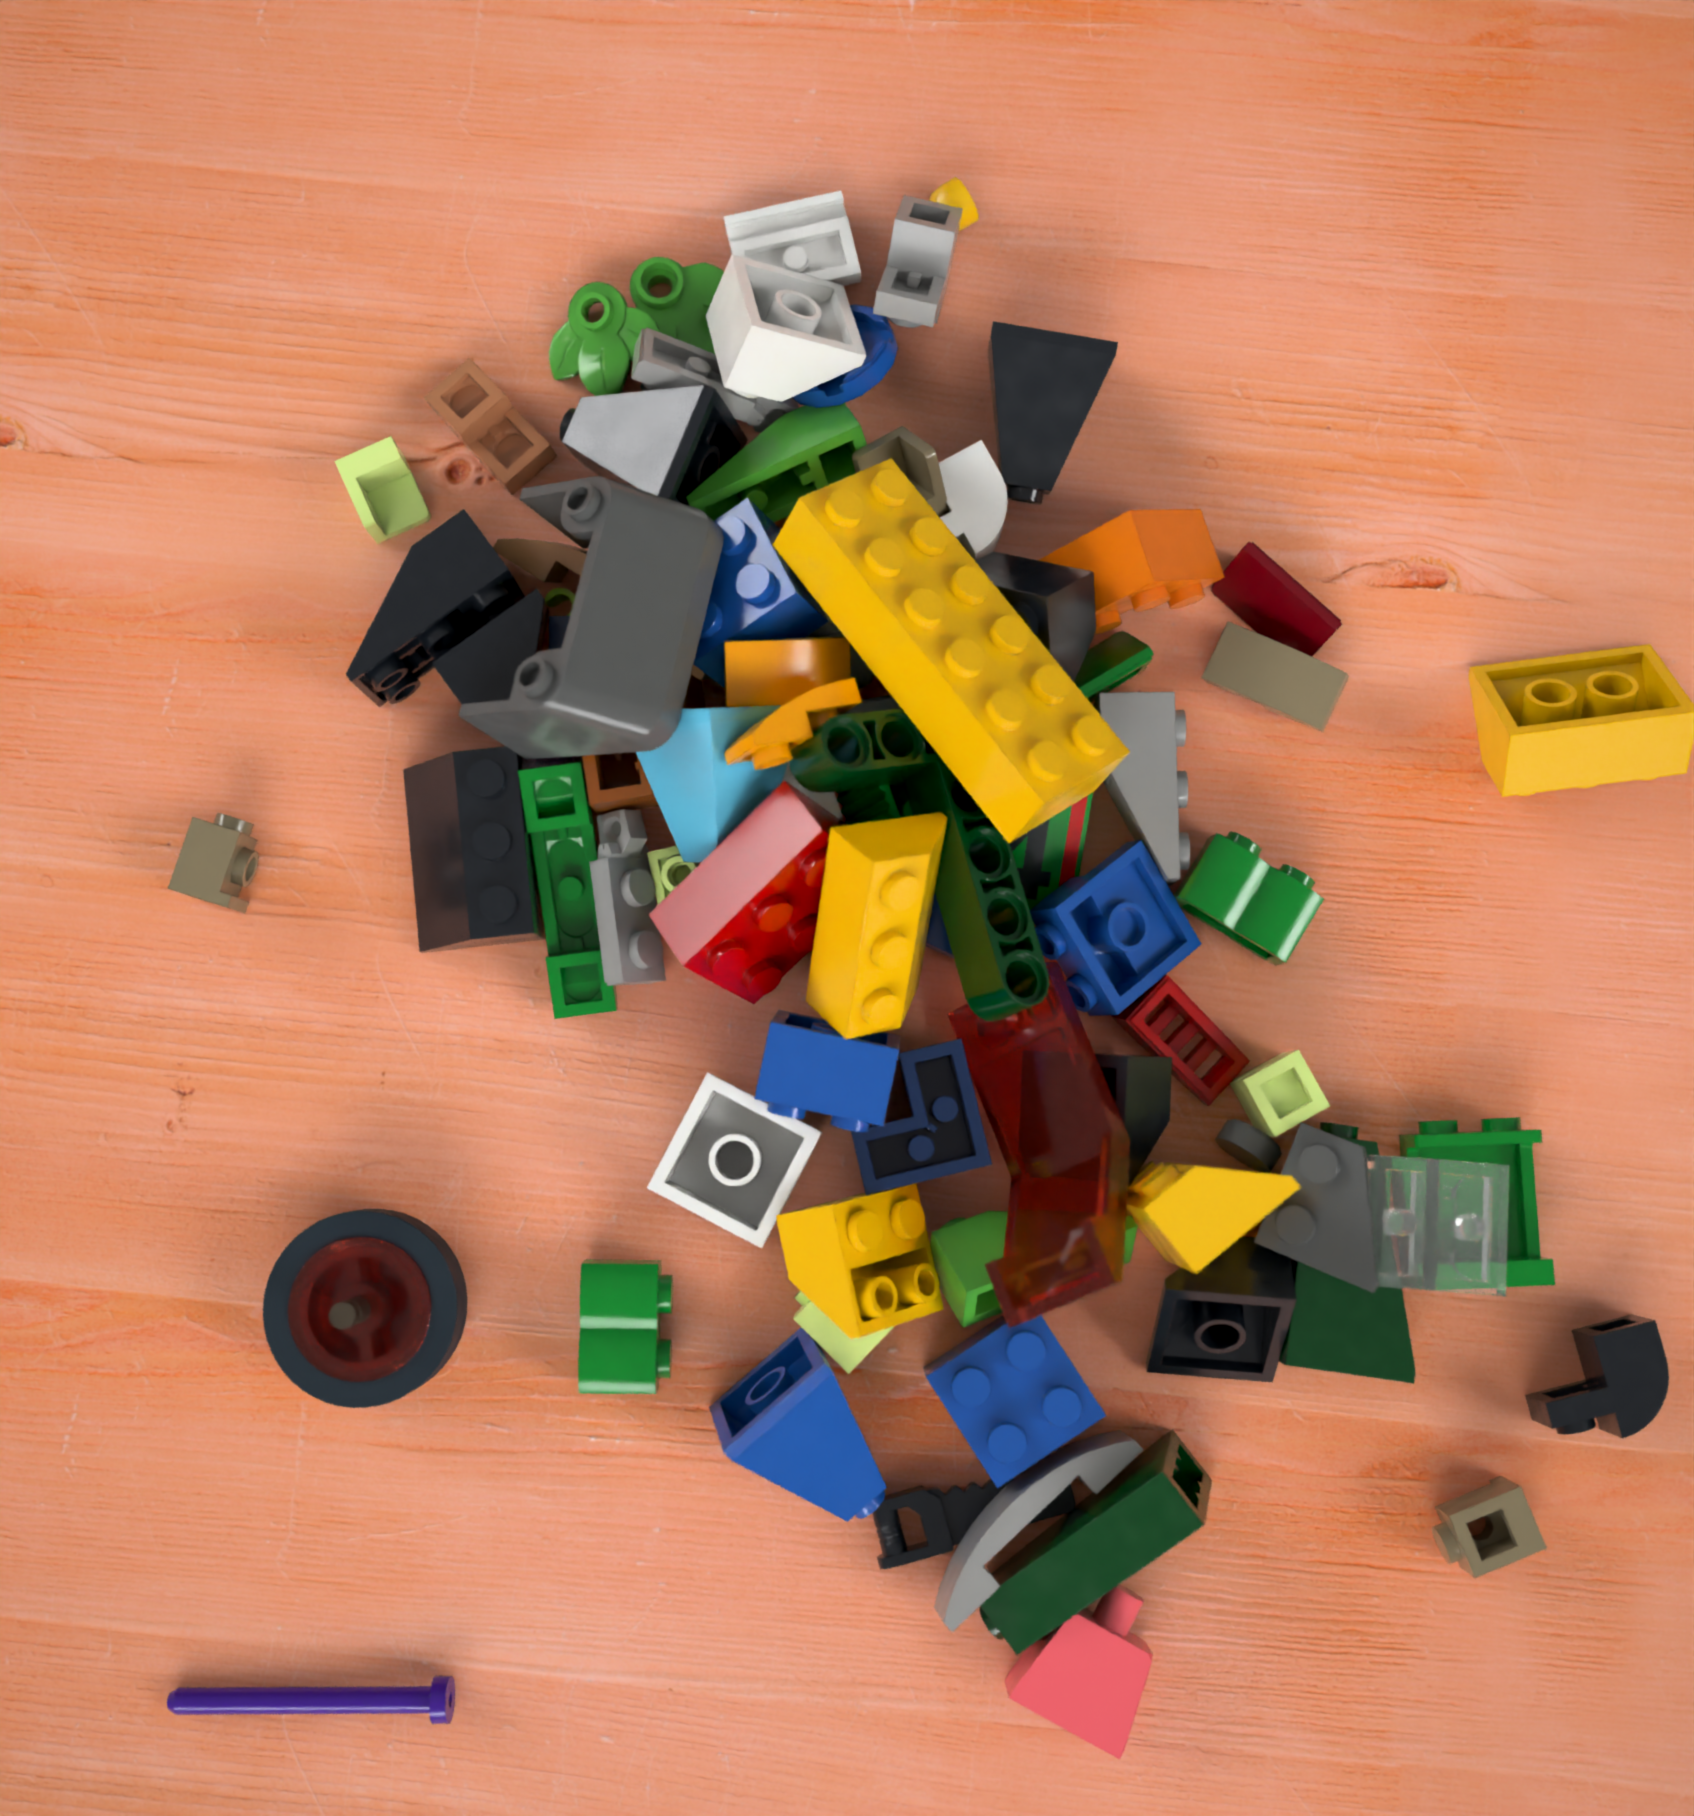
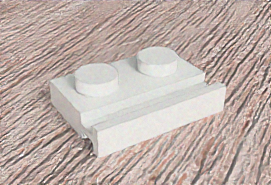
M841 190L724 216L725 229L731 254L831 281L843 286L861 282V269Z

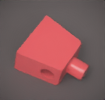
M1119 1584L1101 1597L1094 1612L1084 1608L1029 1646L1009 1671L1004 1681L1009 1699L1120 1760L1125 1750L1152 1664L1153 1654L1147 1643L1129 1632L1144 1603V1599Z

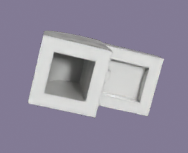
M982 440L939 462L947 497L946 503L949 508V512L942 515L940 519L975 561L992 553L1001 536L1008 503L1003 477Z

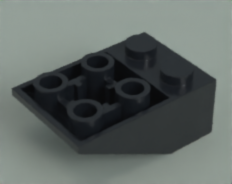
M465 509L411 546L346 672L349 680L379 707L387 701L390 704H396L412 695L421 684L418 679L435 668L432 665L435 660L525 597L507 566Z

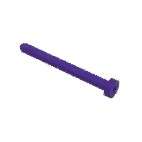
M434 1676L431 1686L179 1687L169 1693L167 1708L176 1715L429 1714L432 1724H450L455 1707V1682L453 1676Z

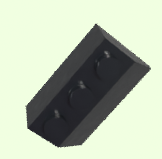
M506 746L452 752L403 769L419 951L421 953L545 940L531 834L527 833L518 775V770L528 769V761Z

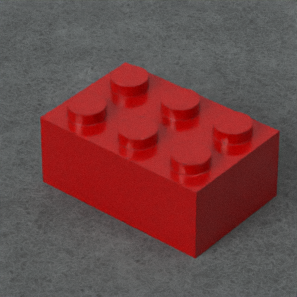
M784 780L648 915L683 967L755 1004L764 995L773 991L781 982L782 977L808 952L813 950L830 828L847 824Z

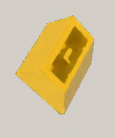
M916 1183L868 1195L861 1193L776 1215L789 1280L850 1339L860 1338L944 1310L939 1289V1278L935 1270L925 1225V1214L921 1207Z

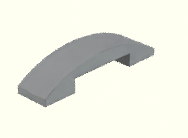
M1121 1430L1094 1435L1060 1448L1044 1457L1004 1487L971 1524L958 1544L944 1573L934 1608L949 1630L953 1632L1000 1587L984 1565L1074 1479L1078 1478L1097 1495L1143 1451L1142 1447Z

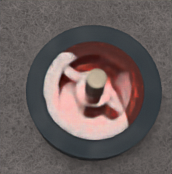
M364 1209L330 1216L311 1225L297 1235L281 1253L270 1273L263 1300V1322L268 1345L277 1364L285 1375L300 1389L316 1399L349 1408H367L390 1403L409 1394L433 1378L444 1367L457 1348L467 1316L468 1298L464 1275L454 1252L446 1241L430 1226L417 1218L387 1209Z

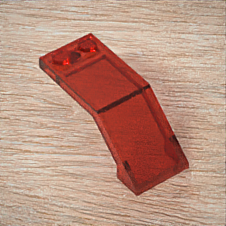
M1057 962L1045 963L1050 985L1047 996L1039 1004L997 1022H989L979 1018L970 1009L968 1003L947 1014L956 1038H962L970 1074L1011 1175L1003 1258L985 1264L1009 1328L1123 1282L1130 1139Z

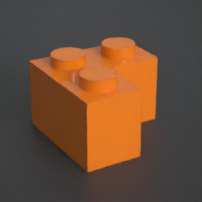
M1201 509L1129 510L1039 559V561L1094 572L1095 635L1107 632L1121 625L1120 615L1131 609H1134V612H1142L1158 607L1168 602L1170 609H1178L1196 603L1205 597L1203 588L1225 578Z

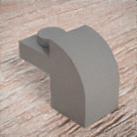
M906 195L903 196L895 217L887 265L876 292L873 314L885 316L892 323L908 328L921 325L933 327L934 323L937 324L950 274L963 208Z

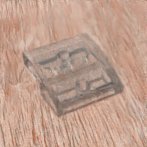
M1367 1155L1369 1174L1367 1182L1369 1202L1372 1204L1373 1241L1376 1271L1379 1274L1378 1286L1506 1296L1509 1165Z

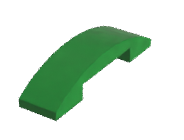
M582 762L518 770L527 833L531 834L548 955L545 958L554 1019L617 1011L616 985L607 986V983L604 981L589 863L598 859V845L592 810L589 805Z

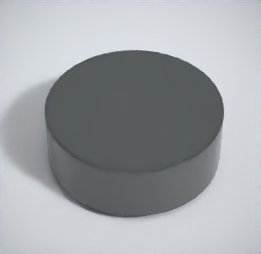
M1237 1119L1227 1120L1215 1139L1216 1143L1229 1155L1246 1166L1262 1173H1270L1282 1154L1279 1145L1272 1138L1254 1126Z

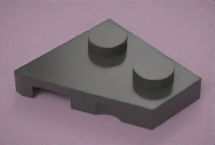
M1301 1122L1281 1175L1292 1176L1300 1185V1188L1263 1218L1254 1243L1375 1293L1379 1285V1274L1376 1271L1373 1241L1374 1224L1372 1204L1369 1202L1367 1182L1369 1174L1366 1148Z

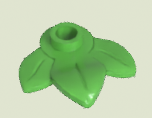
M653 257L641 263L633 272L630 280V293L636 309L649 313L658 324L661 333L715 354L706 314L724 271L708 263L682 267L676 261L665 257ZM665 283L672 290L667 296L657 298L650 293V289L655 284Z
M593 282L584 285L572 297L568 308V321L555 333L550 344L549 363L554 379L558 381L567 380L579 374L587 390L594 396L621 393L630 370L631 361L633 362L634 346L641 330L647 327L661 333L658 324L649 313L628 307L623 295L613 286L603 282ZM601 302L604 306V314L599 321L591 323L588 318L589 310L594 304Z

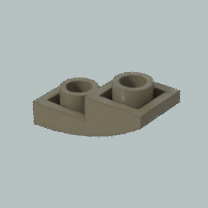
M1227 622L1201 678L1209 684L1259 703L1271 712L1323 732L1349 675L1294 648Z

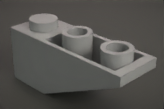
M1175 692L1099 693L1093 703V707L1130 751L1103 783L1134 841L1142 840L1167 885H1172L1181 878L1180 870H1188L1190 864V839L1188 832H1179L1178 808H1186L1188 802V777L1186 771H1177L1176 748L1184 747L1186 741L1185 711L1175 710Z

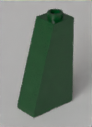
M1320 1122V1130L1366 1148L1369 1174L1367 1182L1369 1202L1372 1204L1373 1241L1379 1285L1377 1291L1372 1293L1291 1258L1297 1300L1279 1362L1289 1366L1414 1384L1416 1369L1377 1142L1358 1140L1359 1127Z
M1173 1429L1132 1460L1097 1495L1092 1492L1077 1504L1073 1511L1062 1516L991 1573L1000 1587L980 1605V1615L988 1630L999 1640L1005 1638L1017 1655L1205 1525L1212 1479Z

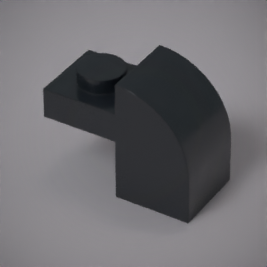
M1631 1314L1573 1329L1572 1334L1585 1380L1525 1395L1532 1420L1549 1428H1556L1557 1434H1575L1596 1427L1594 1418H1597L1600 1430L1620 1438H1625L1639 1432L1660 1411L1669 1385L1668 1363L1656 1320Z

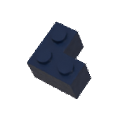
M962 1038L899 1053L898 1062L912 1117L884 1123L883 1126H871L868 1132L865 1133L851 1131L866 1195L992 1165Z

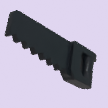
M1014 1478L999 1488L996 1487L992 1479H989L982 1488L975 1482H970L964 1490L957 1485H952L944 1493L939 1487L925 1488L920 1485L885 1495L881 1505L872 1513L883 1553L877 1557L880 1569H890L953 1551V1546L960 1543L971 1524L983 1509ZM1071 1484L1028 1524L1073 1511L1076 1503ZM907 1506L919 1514L926 1539L924 1542L910 1546L906 1544L897 1510Z

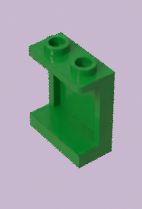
M1516 1117L1481 1119L1482 1131L1458 1132L1457 1120L1418 1122L1419 1134L1399 1135L1409 1286L1429 1291L1555 1285L1553 1259L1541 1257L1532 1145L1533 1143H1542V1130H1521V1118Z

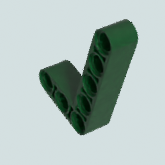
M902 708L841 714L829 718L812 731L813 737L791 750L793 759L789 761L790 770L795 780L803 788L811 792L826 793L904 783L913 816L941 812L948 817L935 894L965 998L970 1009L985 1021L997 1022L1041 1003L1048 994L1049 976L1010 843L1006 841Z

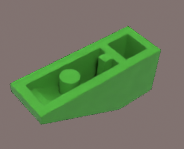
M845 403L822 408L806 405L780 416L686 496L688 504L702 510L711 519L716 520L748 497L773 522L790 515L800 497L855 474L852 455L855 451L867 445L861 425Z
M986 1211L968 1219L963 1217L953 1219L945 1223L939 1230L931 1232L930 1248L935 1270L939 1278V1288L960 1325L964 1328L1129 1263L1138 1225L1132 1216Z

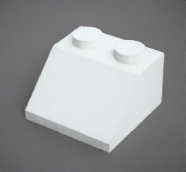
M731 254L706 314L724 388L731 389L746 398L763 397L782 402L862 366L867 355L843 285Z

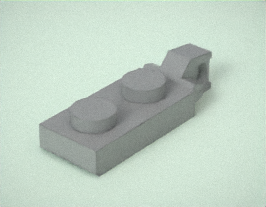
M647 327L642 329L634 346L631 379L643 383L649 390L698 385L713 387L717 390L733 417L748 425H753L755 432L759 433L763 432L780 416L798 408V403L792 397L782 402L763 397L746 398L731 389L724 388L716 355Z
M622 809L597 816L600 839L598 859L589 863L604 981L607 983V986L652 984L666 981L660 932L648 915L656 907L655 885L647 856L649 850L645 844L648 838L641 810Z

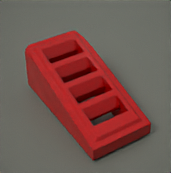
M1168 975L1163 976L1121 1013L1111 1015L1151 1056L1172 1057V1075L1204 1105L1210 1106L1250 1062L1239 1048ZM1163 999L1166 1003L1145 1023L1143 1020ZM1179 1014L1184 1021L1163 1041L1159 1035ZM1198 1032L1203 1039L1181 1060L1177 1054ZM1216 1049L1222 1056L1200 1079L1194 1072Z

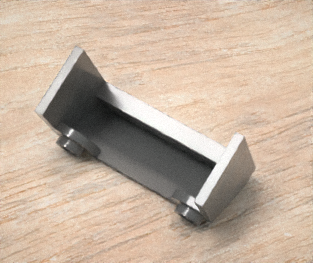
M600 476L522 488L520 495L522 502L581 548H588L562 648L540 651L522 662L516 671L509 700L461 704L458 716L525 759L646 752L661 747L673 735L680 720L723 546L724 536L721 527L698 508Z

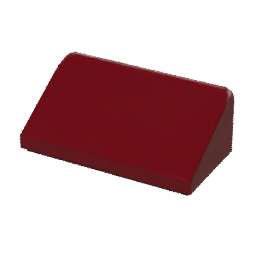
M1248 542L1223 571L1225 578L1213 583L1211 587L1212 593L1256 633L1309 656H1313L1342 625L1341 620L1253 542Z

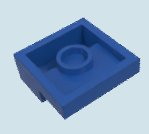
M1142 840L1126 842L1085 876L1069 878L1030 909L1032 920L1036 925L1035 930L1043 956L1056 960L1067 978L1062 983L1064 996L1074 1008L1081 1012H1087L1089 1016L1118 1015L1201 945L1200 940Z

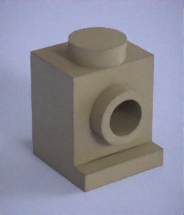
M217 813L214 823L192 817L168 889L246 913L249 902L238 898L241 887H247L251 883L258 866L259 855L257 851H254L258 840L250 837L254 824L222 813Z
M1502 1476L1489 1480L1491 1484L1435 1506L1441 1524L1433 1526L1432 1533L1442 1556L1448 1564L1458 1561L1460 1568L1474 1578L1547 1549L1521 1486ZM1484 1516L1486 1522L1484 1530L1478 1535H1471L1468 1523Z

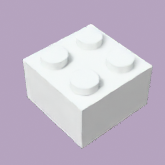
M707 1072L647 1188L762 1249L777 1221L776 1215L781 1214L823 1132L799 1119L783 1117L768 1112V1103L754 1099L755 1096Z

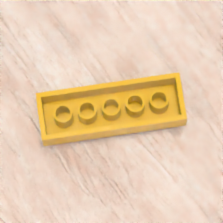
M892 458L798 499L772 546L1008 843L1093 793L1130 753L1128 748Z

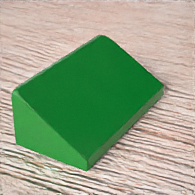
M1124 631L1117 632L1088 649L1074 683L1089 702L1092 703L1096 700L1099 693H1108L1145 671L1154 653L1147 644Z

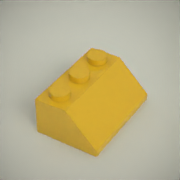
M1651 644L1469 667L1468 678L1481 759L1502 797L1513 795L1529 796L1537 792L1576 787L1591 788L1600 784L1631 780H1653L1658 777L1687 773L1694 740V704Z
M941 812L830 828L805 1001L845 1039L901 1028L918 989L948 819Z
M1150 1161L1141 1167L1131 1186H1124L1129 1193L1121 1198L1118 1203L1129 1216H1132L1138 1228L1165 1261L1197 1273L1298 1190L1300 1185L1292 1176L1168 1162L1164 1164L1160 1162L1155 1165L1153 1161Z

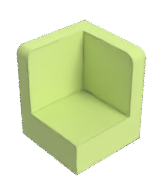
M392 436L334 461L364 528L377 544L426 523L431 519L429 509L405 456Z
M1299 1050L1283 1052L1235 1078L1230 1083L1252 1125L1269 1137H1276L1330 1107L1329 1102Z

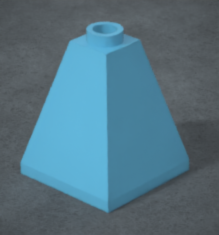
M783 705L682 709L678 726L665 744L652 751L636 752L684 862L701 863L782 783L789 761L775 767L755 770L752 761L727 765L724 752L749 728Z

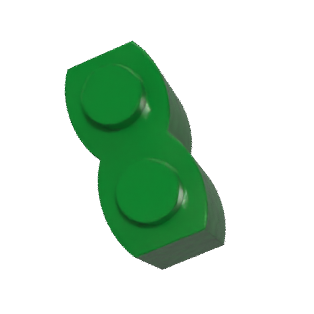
M1230 831L1226 837L1216 833L1207 839L1174 894L1175 899L1181 909L1210 927L1224 933L1234 942L1275 966L1286 963L1324 898L1312 890L1315 881L1304 872L1290 865L1282 864L1279 870L1270 866L1258 857L1262 849L1252 840L1239 833Z
M585 1259L581 1263L578 1356L579 1393L656 1394L659 1388V1378H671L672 1339H660L661 1314H672L673 1275H662L661 1260Z

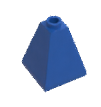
M802 1327L709 1407L723 1452L731 1461L847 1522L854 1516L858 1519L869 1516L883 1502L886 1495L885 1489L887 1488L825 1355L819 1344Z

